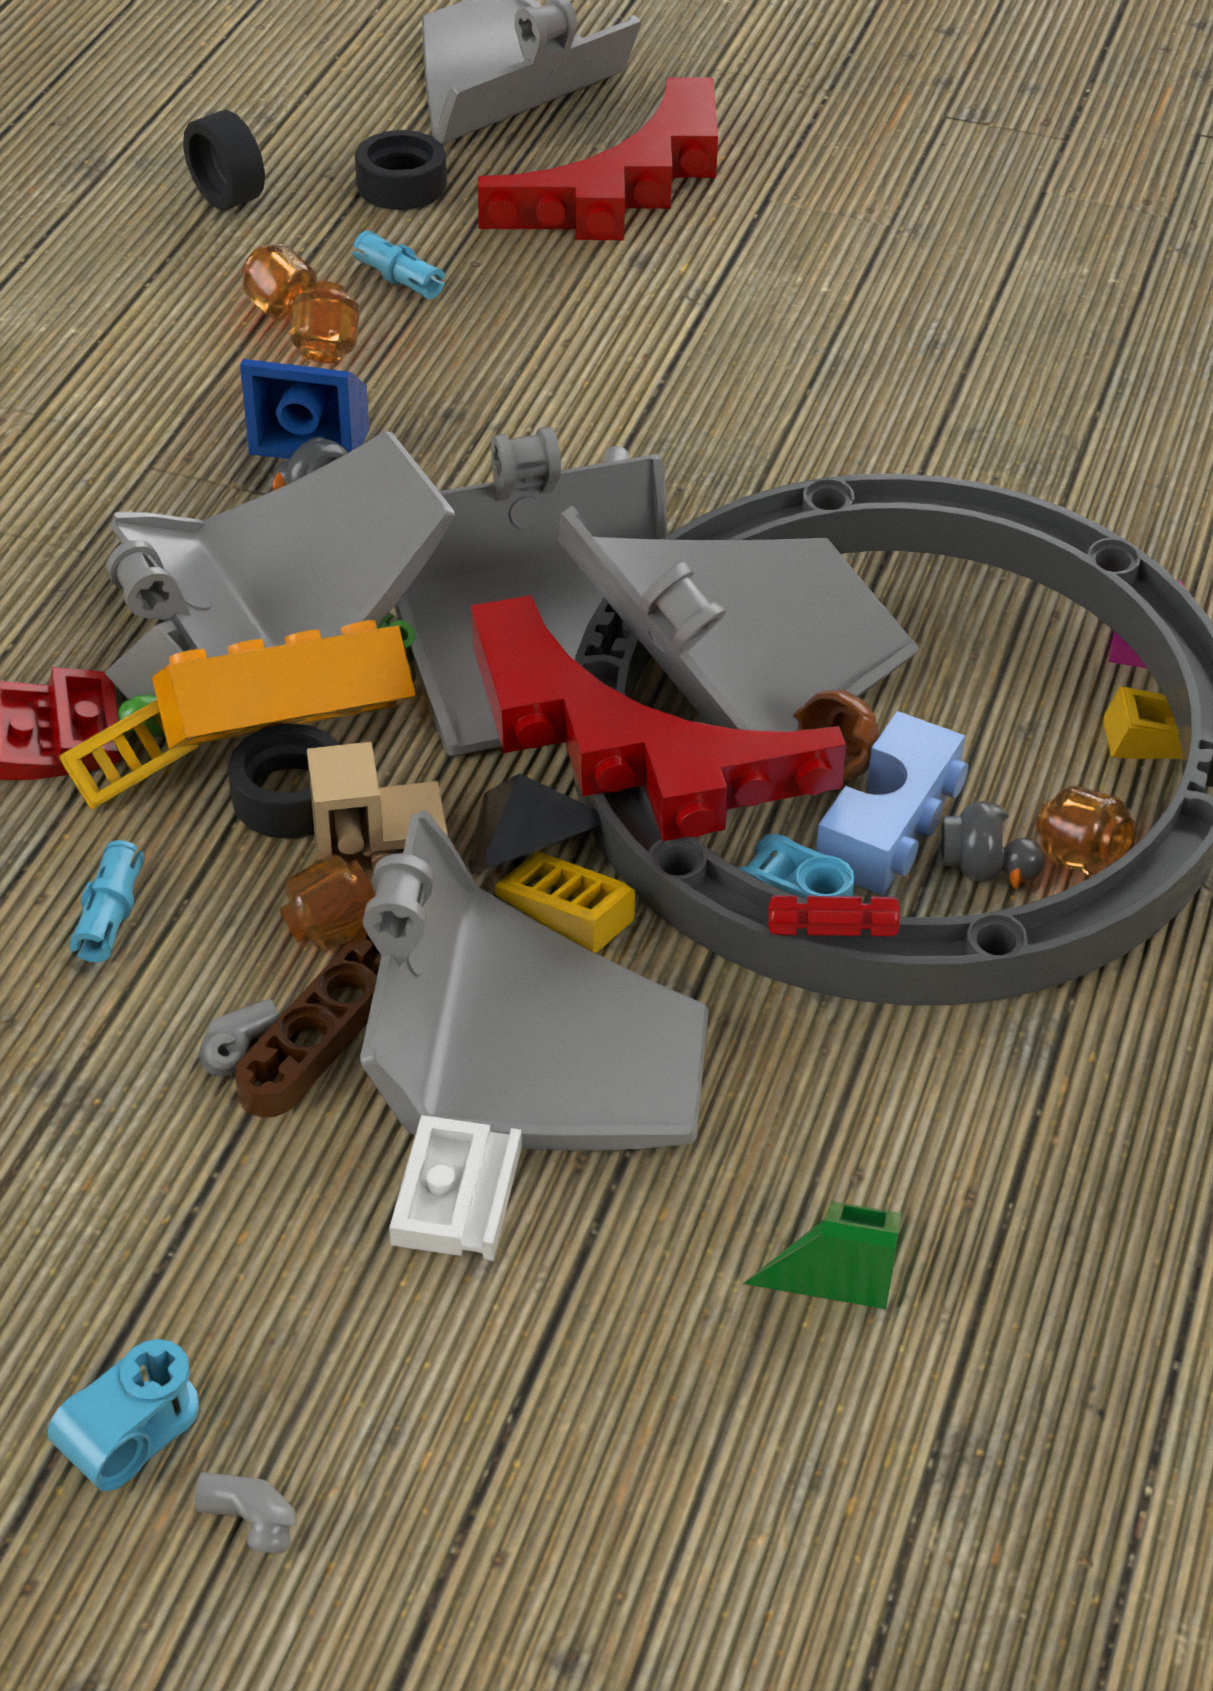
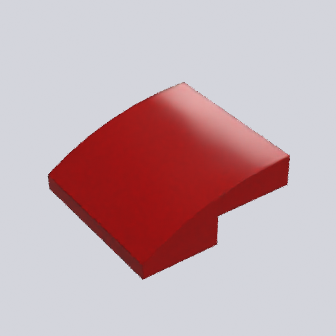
M52 667L48 685L0 681V780H35L69 775L58 756L119 722L114 683L104 673L105 671ZM113 741L102 746L113 764L121 761L122 756ZM92 753L81 758L88 771L100 769Z

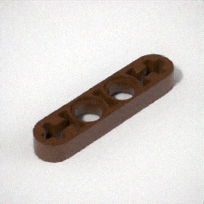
M364 927L353 936L239 1061L235 1072L238 1100L242 1108L248 1113L258 1117H275L286 1113L295 1106L367 1024L381 954L374 961L373 953H380ZM344 986H353L365 992L361 998L350 1003H341L329 997L333 991ZM305 1029L318 1030L326 1035L319 1044L308 1047L295 1045L290 1041L294 1034ZM278 1074H279V1079H280V1083H279V1084H277V1083H275V1082H272V1080H273ZM258 1081L260 1083H263V1085L261 1087H258L255 1085V1083Z

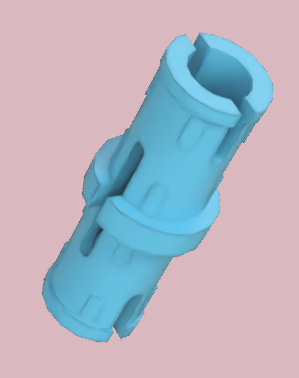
M370 230L362 232L356 238L353 247L360 249L365 254L355 250L353 251L354 258L377 269L386 281L394 285L404 284L426 299H433L442 291L445 283L432 276L444 279V271L420 260L411 248L403 244H399V247L393 245Z
M123 840L108 843L104 849L96 878L93 883L90 881L85 886L81 896L82 915L69 942L70 949L74 952L79 950L81 942L84 940L77 954L80 959L96 963L107 960L111 955L122 919L126 920L130 916L135 903L134 895L132 894L133 887L145 861L144 853L140 851L135 854L131 863L133 855L137 850V846L133 843Z

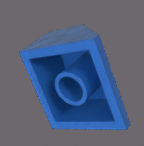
M249 359L242 360L240 371L250 455L290 459L294 451L303 443L316 437L333 440L344 447L348 453L364 443L369 431L367 385L349 371Z

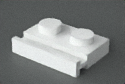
M421 1115L389 1227L390 1245L462 1256L463 1250L483 1253L484 1260L494 1261L522 1148V1131L511 1128L510 1134L490 1132V1125Z

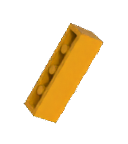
M366 620L340 628L342 635L322 638L320 630L314 629L286 636L284 638L285 645L265 648L263 639H253L228 646V654L207 658L205 649H194L169 656L170 664L152 677L168 749L253 734L262 728L286 723L302 725L394 708L416 696L399 625L377 629L375 620Z

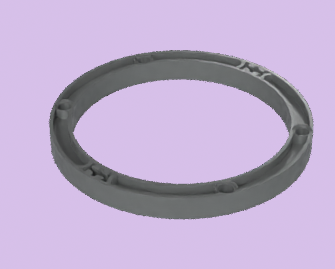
M857 474L819 478L783 485L743 497L711 510L664 538V540L828 538L840 554L864 551L932 553L991 565L1034 580L1061 593L1090 611L1112 628L1137 653L1155 677L1168 700L1178 727L1182 750V779L1164 814L1141 841L1107 868L1060 893L1025 905L989 913L954 917L900 916V928L898 934L893 937H870V930H861V936H807L806 929H797V935L771 934L768 927V904L770 898L774 895L793 894L760 881L733 866L700 843L695 837H685L663 842L644 785L617 792H606L582 797L572 766L576 793L580 803L599 813L602 825L591 829L606 858L625 883L633 888L635 893L655 913L688 938L724 959L753 972L816 993L856 1001L896 1005H958L1000 1000L1044 990L1086 975L1122 957L1156 934L1176 916L1208 878L1213 869V797L1204 793L1205 786L1213 787V622L1192 595L1170 573L1132 543L1094 521L1064 507L1025 493L986 483L916 474ZM603 597L586 627L575 656V661L603 684L632 699L638 680L652 655ZM797 896V902H807L806 898Z

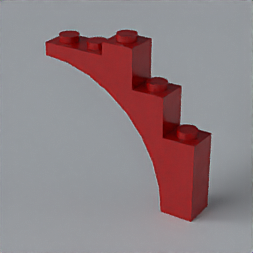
M667 77L665 96L652 118L629 138L615 147L592 157L552 169L511 175L478 176L479 229H575L576 240H624L625 209H671L672 178H716L718 127L713 77Z
M531 595L471 605L473 648L503 753L540 748L565 742L582 797L606 792H617L644 785L663 842L685 837H699L707 833L726 830V810L744 806L751 807L765 802L803 795H816L825 791L841 789L843 786L846 743L839 726L785 732L737 730L688 721L640 704L603 684L568 655L547 629Z

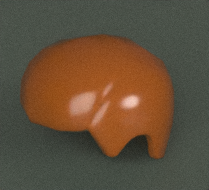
M827 690L816 693L804 704V707L794 712L793 717L798 721L797 731L839 726L846 743L843 784L857 778L868 770L871 748L879 738V729L876 723V716L866 702L846 690Z

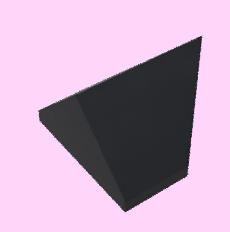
M519 773L484 793L468 860L472 875L596 828L602 825L599 813Z

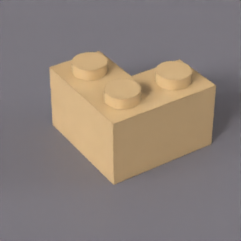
M372 742L307 749L315 842L323 894L373 888L371 882L375 864L385 856L404 852L410 819L413 813L428 811L448 837L438 781L379 787Z

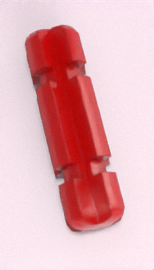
M774 895L770 898L768 904V927L773 935H797V929H806L807 936H861V930H870V937H893L898 934L900 928V906L898 899L895 897L871 896V903H861V896H807V902H797V895Z

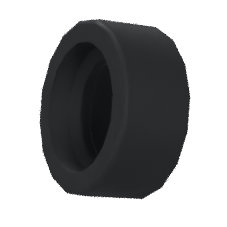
M227 109L188 123L184 131L183 149L189 172L201 195L219 210L230 209L258 198L264 189L265 170L257 141L246 123L237 114Z
M409 130L384 131L368 137L359 144L355 152L356 185L359 195L373 205L395 210L415 209L433 203L445 191L447 186L446 153L443 145L433 136ZM394 169H410V170H400V171H398V170H394Z
M287 723L265 727L245 737L232 751L227 768L231 800L236 816L249 829L268 837L292 839L315 834L310 787L301 791L281 793L270 792L256 786L255 783L260 778L274 771L289 768L309 771L308 748L341 744L329 733L309 725Z

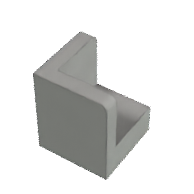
M173 619L155 625L104 673L129 700L136 695H156L152 677L170 664L169 656L191 649L180 634Z

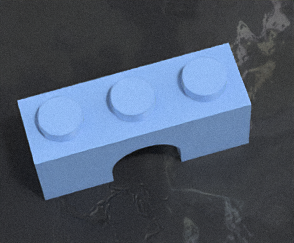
M897 711L871 748L867 793L848 786L843 788L818 824L816 851L824 855L840 858L848 863L854 873V885L883 896L897 874L906 876L910 871L916 858L919 840L922 835L931 837L940 822L946 798L948 796L956 798L961 792L969 768L968 763L961 761L965 735Z

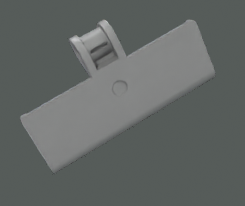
M464 0L423 15L424 68L432 136L441 144L623 72L641 26L640 20L636 15L629 16L627 21L581 38L576 34L577 17L569 0H547L544 6H541L535 0Z
M547 426L538 428L536 435L508 439L506 434L492 436L491 458L494 482L439 491L455 512L454 519L427 563L394 607L398 620L408 622L415 630L416 637L415 641L408 648L409 655L431 717L448 755L455 756L502 747L473 648L471 605L531 595L547 629L568 655L575 660L586 627L601 603L603 595L558 542L560 514L573 505L579 512L584 522L583 525L593 537L664 539L668 536L664 462L659 455L653 454L561 470V456L557 437L553 428Z
M384 431L351 452L294 482L204 520L156 513L115 512L110 526L122 544L114 549L108 557L106 570L111 581L118 588L124 589L125 603L135 615L160 620L173 619L191 650L205 649L207 658L226 655L228 654V646L247 640L263 639L265 648L285 645L284 638L286 636L302 631L319 629L321 637L326 638L342 635L340 628L360 621L375 620L378 626L427 563L453 521L455 512L392 432Z
M573 505L560 514L558 542L707 724L737 730L797 731L798 721L793 717L794 712L804 707V704L816 693L827 690H846L859 698L912 658L918 650L915 641L909 637L828 538L664 540L593 537L583 525L584 522Z
M428 811L413 813L410 819L404 852L385 856L375 864L371 883L376 895L367 903L363 918L365 931L381 954V961L360 1062L402 1126L409 1133L416 1135L421 1115L490 1125V1132L510 1134L511 1128L520 1129L522 1131L521 1149L622 1150L686 1145L695 1142L697 1138L708 1021L706 1005L651 981L584 948L479 888L452 842Z

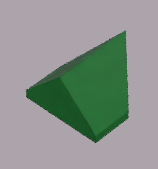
M831 1201L822 1221L742 1284L886 1310L902 1213Z

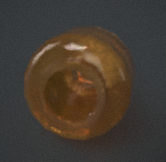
M286 244L263 245L255 249L247 257L242 268L243 291L271 319L280 320L291 315L300 317L311 309L316 299L317 274L290 246Z
M328 281L316 282L313 285V289H307L298 293L293 301L289 336L293 345L301 350V356L313 362L329 364L340 362L343 355L352 352L356 347L360 319L358 302L350 295L344 293L342 285Z
M1068 786L1058 792L1052 800L1043 805L1037 818V832L1040 835V842L1045 856L1055 864L1089 875H1096L1119 860L1133 848L1136 838L1135 822L1130 817L1127 805L1120 798L1083 786Z
M329 855L287 879L285 893L290 903L281 907L279 911L297 943L309 937L316 948L328 952L350 941L364 927L363 918L366 905L375 897L376 893L356 859L347 864L339 855Z

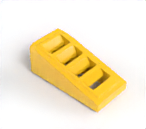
M1120 686L1103 717L1111 757L1126 759H1181L1182 750L1178 727L1166 696L1160 693Z
M157 700L58 756L90 810L199 747L197 744L173 748L162 753L144 723L154 717L165 735ZM132 729L151 758V761L144 765L140 763L123 735ZM113 741L131 771L122 778L102 747ZM92 753L110 785L99 790L81 758Z
M539 851L532 854L495 885V895L542 925L594 953L601 950L634 921L635 890L609 876ZM537 875L543 877L534 886H526ZM553 885L559 887L552 894L545 893ZM570 895L575 897L571 902L566 900Z

